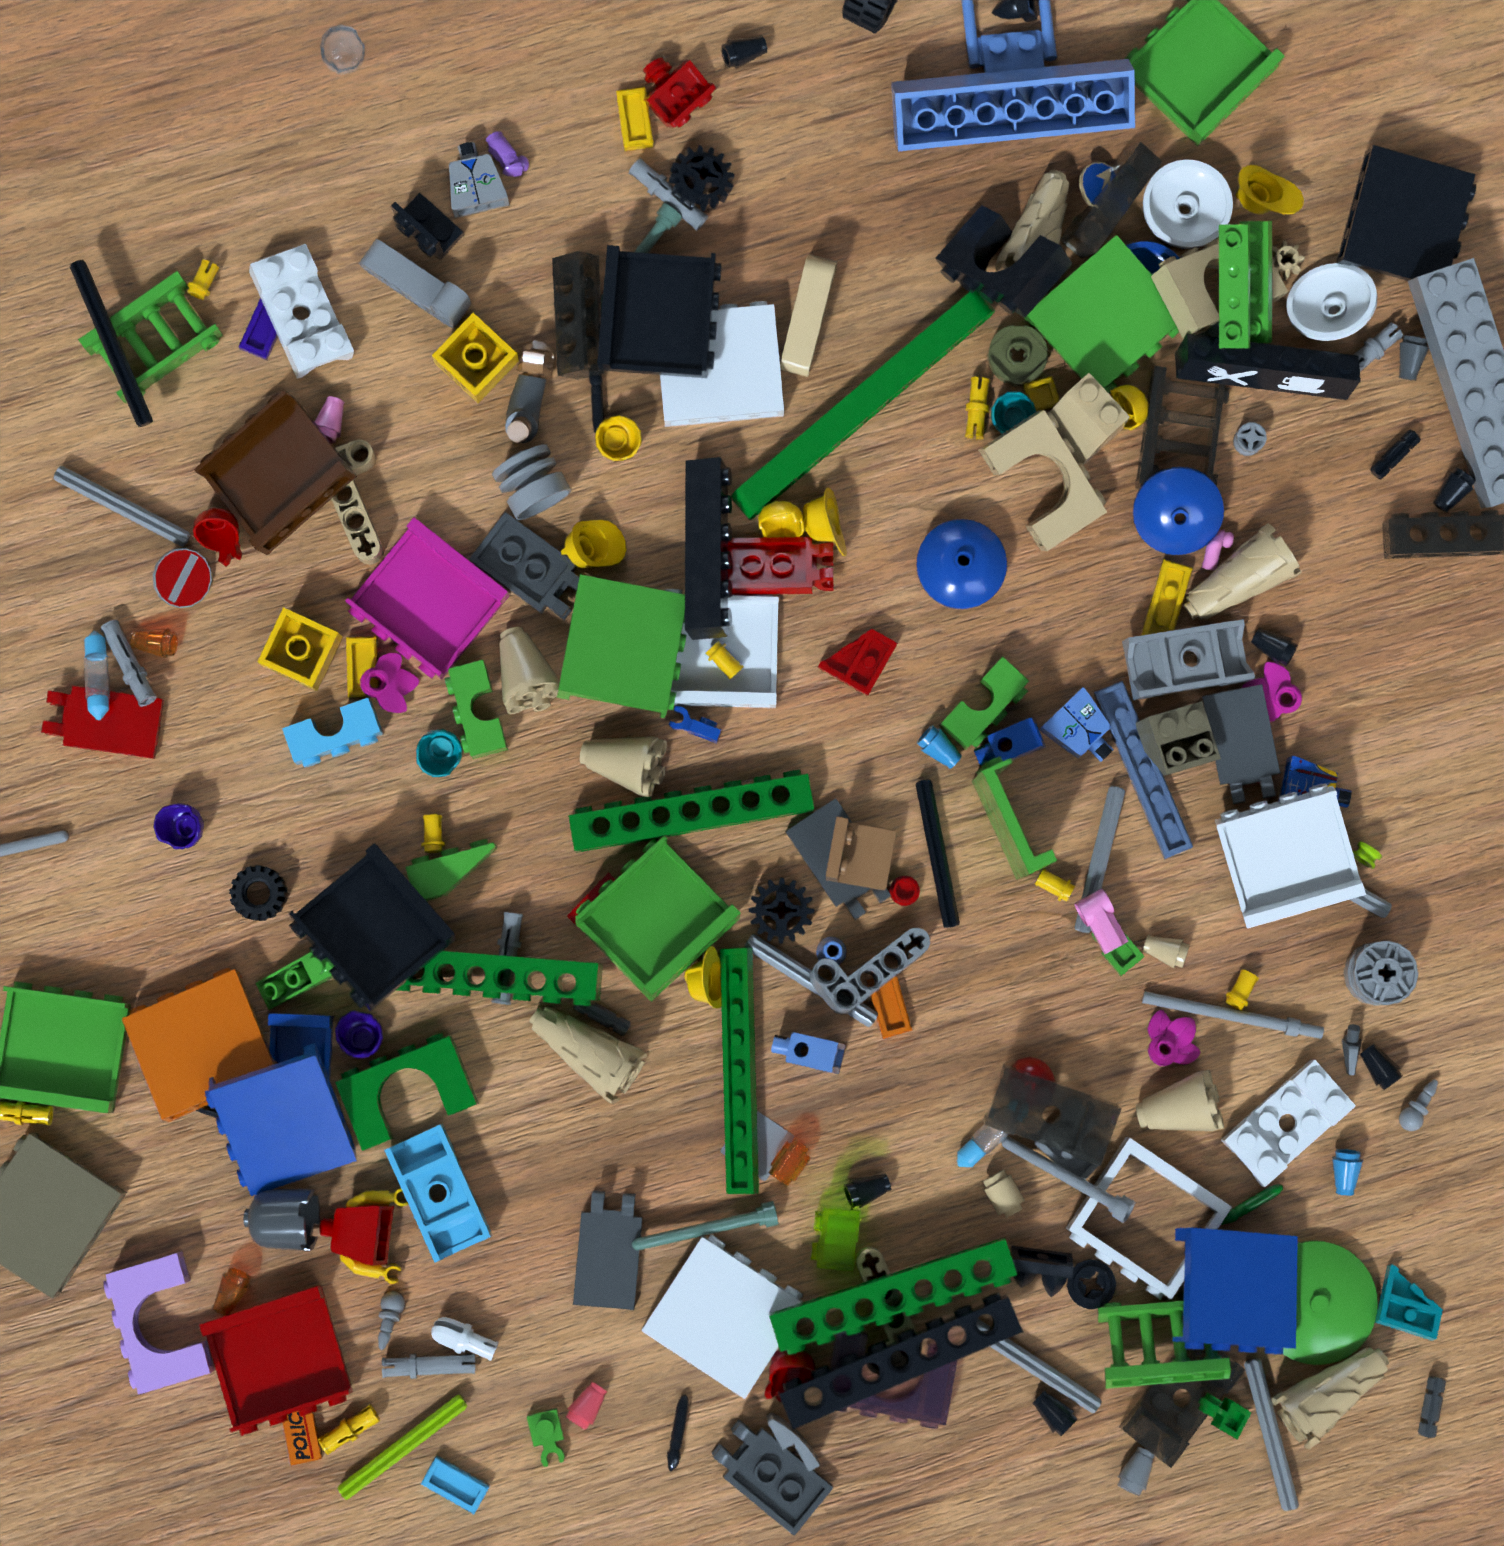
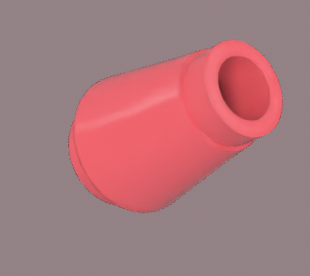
M591 1382L589 1387L567 1408L569 1412L566 1418L582 1429L587 1430L589 1425L593 1426L607 1391Z

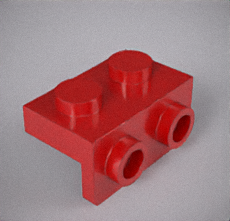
M686 59L645 97L644 101L666 127L674 128L677 126L680 128L690 120V113L697 106L701 108L713 98L711 93L716 90V86L713 83H708L691 60Z

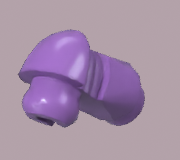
M501 131L494 132L486 138L489 148L488 152L503 167L502 173L504 175L518 177L522 175V172L528 170V159L523 155L516 156V151Z

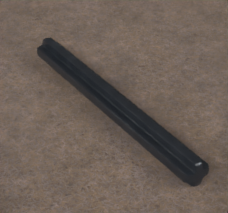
M84 260L73 262L70 264V270L133 418L139 427L149 425L153 422V419L88 266Z

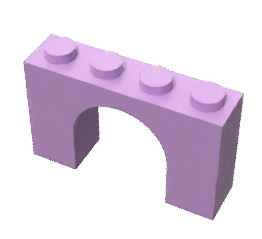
M182 1251L105 1274L107 1280L103 1283L107 1298H112L115 1310L112 1311L113 1323L116 1329L120 1328L123 1337V1340L120 1341L121 1352L125 1359H129L131 1370L128 1371V1377L131 1387L133 1389L137 1388L138 1395L203 1376L215 1370L207 1340L175 1350H162L148 1343L139 1328L140 1309L144 1301L151 1294L190 1281Z

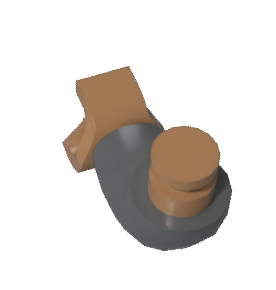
M534 340L533 343L522 346L517 371L526 372V375H518L505 419L506 433L516 443L531 441L536 436L539 428L542 398L547 379L540 378V375L551 377L556 357L555 348L546 345V342Z

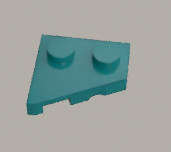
M1388 1265L1375 1323L1431 1341L1436 1340L1443 1310L1433 1300L1426 1298L1423 1291L1415 1283L1411 1284L1398 1272L1400 1269L1397 1266Z

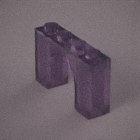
M846 1331L835 1334L829 1369L840 1365L839 1360L853 1353H857L858 1357L864 1355L868 1337L867 1332L861 1331L856 1334L847 1335ZM927 1343L925 1355L933 1353L936 1345ZM958 1360L921 1375L916 1387L903 1397L887 1399L873 1395L838 1411L847 1412L849 1407L860 1409L859 1414L867 1417L877 1418L878 1413L890 1415L889 1420L894 1422L908 1423V1419L919 1420L920 1426L938 1429V1424L946 1426ZM846 1375L837 1376L833 1381V1387L839 1391L846 1390L850 1386V1378Z

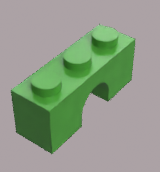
M1002 657L980 681L990 692V706L985 710L976 711L961 701L943 720L940 727L965 750L970 745L977 748L988 736L984 730L992 722L997 726L1008 714L1004 708L1011 701L1017 704L1028 692L1025 686L1029 680Z
M484 660L449 668L450 677L445 678V683L449 695L454 694L457 706L452 707L456 724L462 723L465 735L460 736L464 753L470 752L471 757L476 759L508 750L500 719L484 721L476 718L473 713V705L476 699L481 695L493 692Z

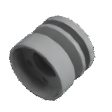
M541 444L514 454L492 473L496 482H502L499 486L502 493L516 490L507 500L516 520H524L549 509L567 497L571 492V488L562 472L547 474L556 465L554 458H547L551 454L547 444Z
M1391 941L1367 943L1353 950L1346 960L1343 972L1345 985L1351 995L1360 1002L1373 1006L1396 1004L1404 1000L1416 987L1418 978L1417 963L1411 952L1401 944ZM1384 969L1389 971V977L1378 975V970Z

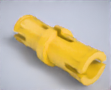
M971 377L969 403H966L965 409L968 412L966 438L973 439L974 427H977L976 439H984L985 414L989 413L987 396L990 379L982 377L981 389H978L979 377Z
M18 1101L17 1103L0 1102V1120L13 1121L16 1125L35 1123L50 1126L52 1123L53 1106L31 1105L24 1101Z
M370 1404L349 1419L346 1417L342 1419L338 1426L317 1438L323 1451L329 1455L348 1441H355L358 1439L359 1434L380 1422L379 1416Z

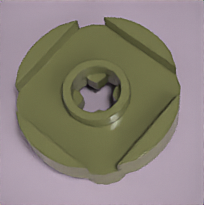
M1011 325L1001 329L993 337L987 355L993 374L1004 383L1015 387L1036 380L1043 372L1048 357L1047 344L1043 336L1034 328L1025 325L1024 327ZM1013 348L1016 351L1023 349L1025 351L1023 355L1024 361H1013L1011 359L1013 355L1011 350Z

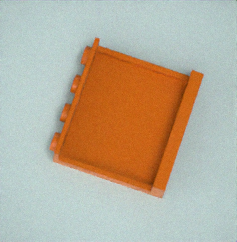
M225 968L213 974L214 978L204 983L202 980L192 982L185 986V991L176 995L173 992L157 998L158 1003L146 1007V1005L137 1006L129 1011L128 1016L122 1018L160 1117L166 1122H171L208 1105L205 1091L209 1090V1078L214 1077L217 1084L277 1064V1061L272 1058L240 979L242 975L236 969Z

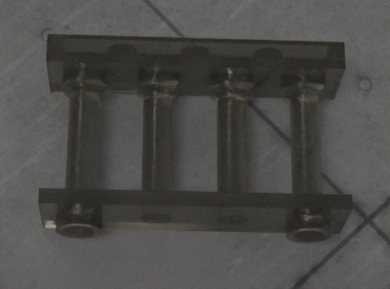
M1155 366L1150 375L1147 397L1149 410L1143 426L1135 489H1140L1149 477L1164 470L1154 464L1155 453H1160V451L1205 457L1203 473L1217 486L1218 474L1213 473L1222 405L1228 402L1230 386L1215 383V387L1171 381L1170 377H1166V367ZM1168 392L1213 399L1211 416L1166 410V406H1162L1163 395H1168ZM1165 421L1209 428L1207 445L1162 439V436L1158 435L1159 424H1164Z

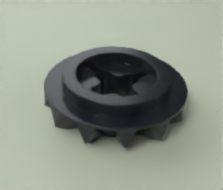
M1088 1259L1074 1266L1072 1278L1067 1279L1066 1286L1070 1298L1077 1305L1086 1309H1097L1107 1304L1114 1296L1116 1280L1112 1270L1101 1261ZM1097 1272L1095 1282L1103 1290L1091 1289L1085 1297L1086 1285L1079 1279L1080 1277L1091 1279Z

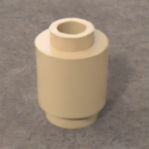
M1002 1170L983 1181L986 1187L984 1191L998 1215L1004 1213L1008 1218L1022 1210L1020 1204L1025 1200L1011 1175L1007 1176L1006 1172Z

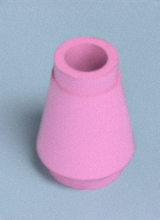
M328 396L314 422L332 444L341 435L344 401Z

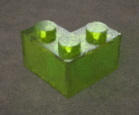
M821 1204V1211H815L813 1229L818 1231L819 1234L818 1242H812L810 1260L816 1261V1268L844 1271L854 1270L856 1242H858L860 1210L858 1208Z

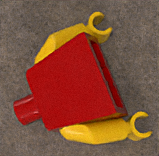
M401 1188L394 1193H389L388 1190L362 1192L349 1199L345 1208H336L334 1219L324 1218L321 1221L319 1228L321 1236L332 1238L331 1251L339 1254L340 1260L354 1274L373 1278L383 1276L386 1282L390 1284L398 1282V1279L390 1278L387 1275L391 1269L401 1271V1267L396 1263L387 1265L394 1206L388 1205L391 1202L400 1207L408 1205V1203H399L396 1197L402 1191Z

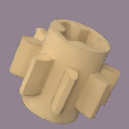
M1283 241L1280 249L1272 247V256H1274L1272 262L1279 275H1283L1284 281L1289 278L1290 272L1295 275L1299 274L1301 269L1296 264L1302 263L1305 259L1304 256H1299L1297 252L1299 245L1294 247L1287 246L1286 241ZM1286 256L1290 261L1284 265L1280 261Z

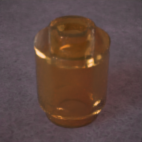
M796 1139L792 1143L785 1141L771 1162L772 1168L768 1173L786 1186H789L792 1180L794 1182L797 1180L810 1161L811 1157L807 1155L810 1149Z

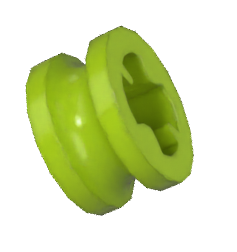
M1359 841L1357 844L1358 850L1352 851L1354 858L1366 867L1374 869L1376 866L1374 864L1375 860H1380L1382 855L1373 847Z

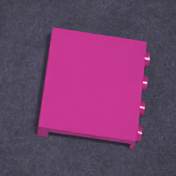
M413 517L406 526L408 530L351 600L347 598L345 602L351 607L348 612L362 623L366 619L374 625L371 631L384 641L389 637L398 644L395 650L409 660L413 656L421 663L418 668L432 679L437 675L440 679H443L448 673V669L453 667L510 595L508 591Z

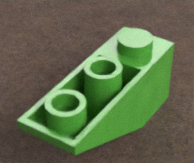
M484 839L470 843L471 849L459 852L458 847L441 851L442 857L430 860L429 855L412 859V865L405 867L409 882L426 901L447 896L497 849L494 842L488 843V840Z
M310 952L256 982V985L268 1010H271L332 979L333 977L329 972L332 967L325 959L320 962Z

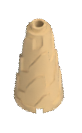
M1051 170L1042 176L1034 194H1031L1021 218L1016 223L1008 243L1004 244L997 258L996 271L1000 270L1001 267L1004 270L1016 263L1040 235L1059 244L1062 234L1061 228L1067 209L1066 198L1069 181L1066 180L1064 173Z
M1269 523L1261 527L1257 534L1242 544L1207 579L1188 593L1189 596L1186 597L1188 602L1184 604V607L1193 620L1197 617L1200 620L1204 618L1207 620L1230 606L1242 603L1302 573L1298 568L1300 566L1282 537L1279 536L1275 539L1272 535L1276 530Z
M549 1006L544 1009L539 1007L530 1019V1023L533 1024L532 1030L550 1045L549 1047L557 1052L579 1076L587 1081L598 1094L611 1104H615L620 1100L615 1095L618 1089L624 1094L627 1092L645 1063L641 1059L647 1058V1054L641 1049L622 1042L604 1031L590 1027L569 1015L565 1016Z
M1364 1348L1343 1362L1300 1381L1284 1392H1279L1272 1397V1404L1276 1406L1278 1403H1281L1282 1408L1276 1413L1299 1443L1307 1439V1443L1304 1444L1305 1448L1311 1449L1357 1403L1359 1398L1384 1377L1383 1374L1387 1372L1386 1365L1389 1364V1360L1379 1348L1376 1350Z

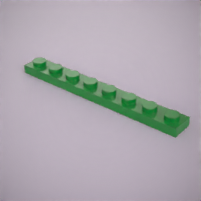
M753 948L720 949L726 1194H758Z

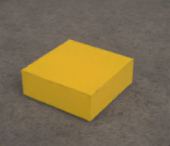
M1052 376L1023 385L1025 395L1034 403L1036 412L1052 409L1060 401Z

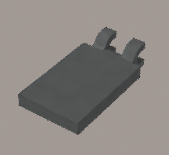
M505 512L469 558L470 562L541 614L548 607L565 621L572 610L559 598L568 586L575 592L577 591L579 576L573 573L577 566L568 557L561 555L560 551Z
M1262 684L1202 696L1209 724L1221 759L1215 761L1220 785H1230L1233 804L1245 802L1242 785L1260 782L1263 799L1274 797L1275 790L1271 775L1280 774Z
M835 798L788 829L786 834L834 906L838 907L844 903L852 917L856 920L866 913L857 898L872 890L879 903H882L891 894L887 888L885 891L826 880L836 817L848 818L849 823H852Z
M604 1191L592 1192L591 1212H581L573 1305L634 1310L640 1250H635L632 1247V1242L634 1239L641 1237L643 1217L634 1216L636 1194L623 1193L621 1211L604 1210Z
M738 1419L731 1430L734 1435L743 1441L742 1445L732 1455L719 1443L711 1452L713 1458L727 1468L723 1474L724 1479L795 1536L831 1492L833 1486L816 1471L811 1470L809 1472L804 1462L788 1448L782 1450L777 1439L761 1427L755 1434Z

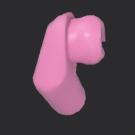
M1219 530L1216 536L1209 541L1206 546L1202 568L1213 571L1217 568L1221 548H1231L1233 545L1234 534L1232 532Z

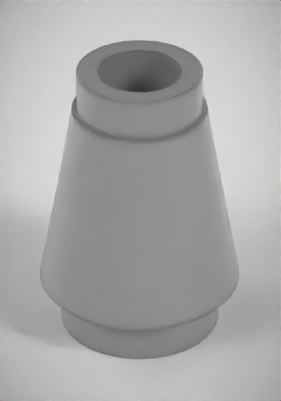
M1138 1447L1118 1475L1120 1480L1117 1485L1132 1494L1140 1496L1142 1490L1147 1488L1155 1455L1146 1449Z

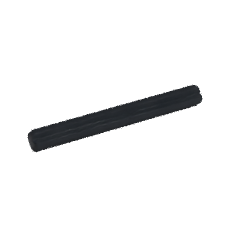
M929 779L921 780L916 783V790L942 922L945 928L956 927L960 924L933 785Z

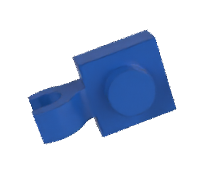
M675 706L674 711L681 713L684 719L681 723L670 721L669 726L672 729L684 730L689 732V734L717 744L721 734V729L716 728L718 723L701 717L699 721L692 720L684 707Z

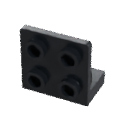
M421 193L405 209L396 202L391 205L394 213L392 218L397 223L395 225L397 229L407 238L412 235L419 243L417 246L430 258L435 255L441 260L464 236V232Z

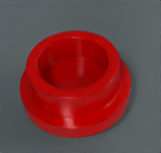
M663 58L652 61L643 69L646 75L644 79L647 83L654 82L655 85L662 83L670 75L671 64L665 62Z
M900 876L891 883L889 892L891 899L896 904L909 906L918 899L920 887L914 878Z

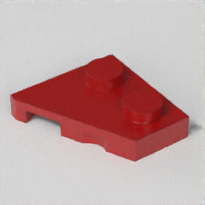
M870 629L831 657L820 662L818 669L868 697L898 643L874 629Z

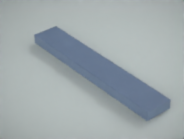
M1123 681L1094 692L1101 712L1111 726L1109 729L1163 858L1166 859L1193 848L1162 772L1144 752L1135 724L1140 720Z

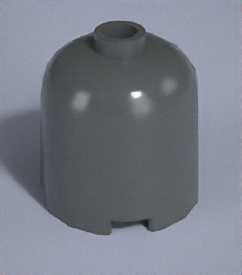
M272 1189L257 1194L252 1200L250 1208L245 1209L244 1226L249 1228L252 1240L265 1248L312 1251L318 1236H312L314 1224H320V1203L318 1195H313L315 1190Z

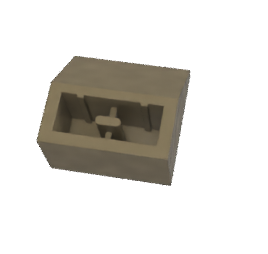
M1202 701L1153 715L1135 723L1144 752L1164 776L1221 759Z

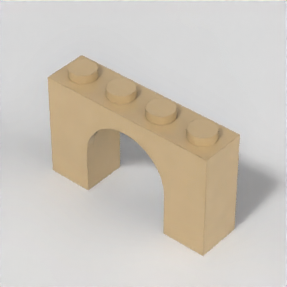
M1219 239L1205 245L1203 250L1199 251L1198 247L1190 249L1182 254L1180 259H1176L1175 256L1167 258L1159 264L1160 269L1151 276L1183 339L1186 334L1197 335L1205 332L1219 321V314L1204 284L1205 268L1219 270ZM1272 262L1273 304L1288 293V290Z
M1045 410L1035 412L978 449L993 475L1002 474L1023 459L1034 454L1050 458L1061 470L1064 488L1060 500L1049 511L1026 525L1041 551H1049L1107 513L1103 506L1106 504L1103 495L1098 489L1093 490L1088 481L1090 475L1083 464H1077L1072 455L1075 453L1073 446L1068 439L1061 438L1057 431V428H1059L1057 420L1050 412L1046 413Z

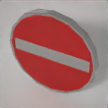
M187 548L172 549L162 555L156 563L152 575L153 586L159 598L166 604L178 608L192 607L201 602L209 592L212 582L211 569L206 559L197 551Z

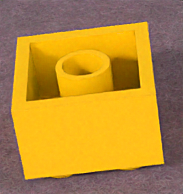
M472 313L432 355L434 363L477 403L519 362L517 353L475 313Z
M283 607L257 662L262 667L318 691L343 637L339 632Z

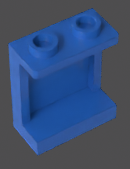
M268 1013V1026H270L269 1050L273 1060L280 1063L304 1055L303 1047L316 1043L330 1079L334 1016Z

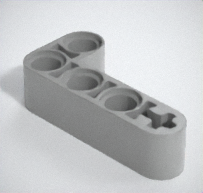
M375 239L359 262V265L372 276L453 329L471 305L469 296L458 286L449 281L443 283L378 239Z
M912 928L849 977L834 960L829 958L822 959L812 968L809 975L810 982L835 1013L847 1014L919 959L929 948L930 937L925 930ZM917 939L920 942L918 947H913L905 954L903 949L911 941ZM884 956H894L898 961V967L896 969L888 968L884 963ZM818 969H829L832 973V980H821L818 976ZM861 974H870L875 980L874 986H864L860 981ZM837 993H848L851 997V1004L847 1006L841 1005L837 1000Z

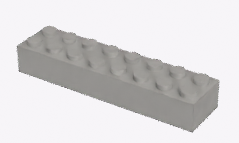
M1472 258L1409 280L1408 284L1470 476L1476 481L1473 486L1480 507L1483 509L1504 503V350L1475 259Z

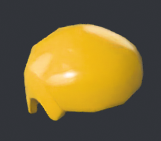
M1122 385L1110 390V396L1130 416L1123 429L1133 430L1141 426L1147 419L1149 403L1145 394L1138 387L1132 385Z
M620 415L610 417L602 421L596 430V447L603 457L612 461L627 460L637 453L642 444L641 430L635 421L628 417Z
M773 501L764 506L758 516V526L762 530L764 538L801 537L804 533L802 512L791 502Z

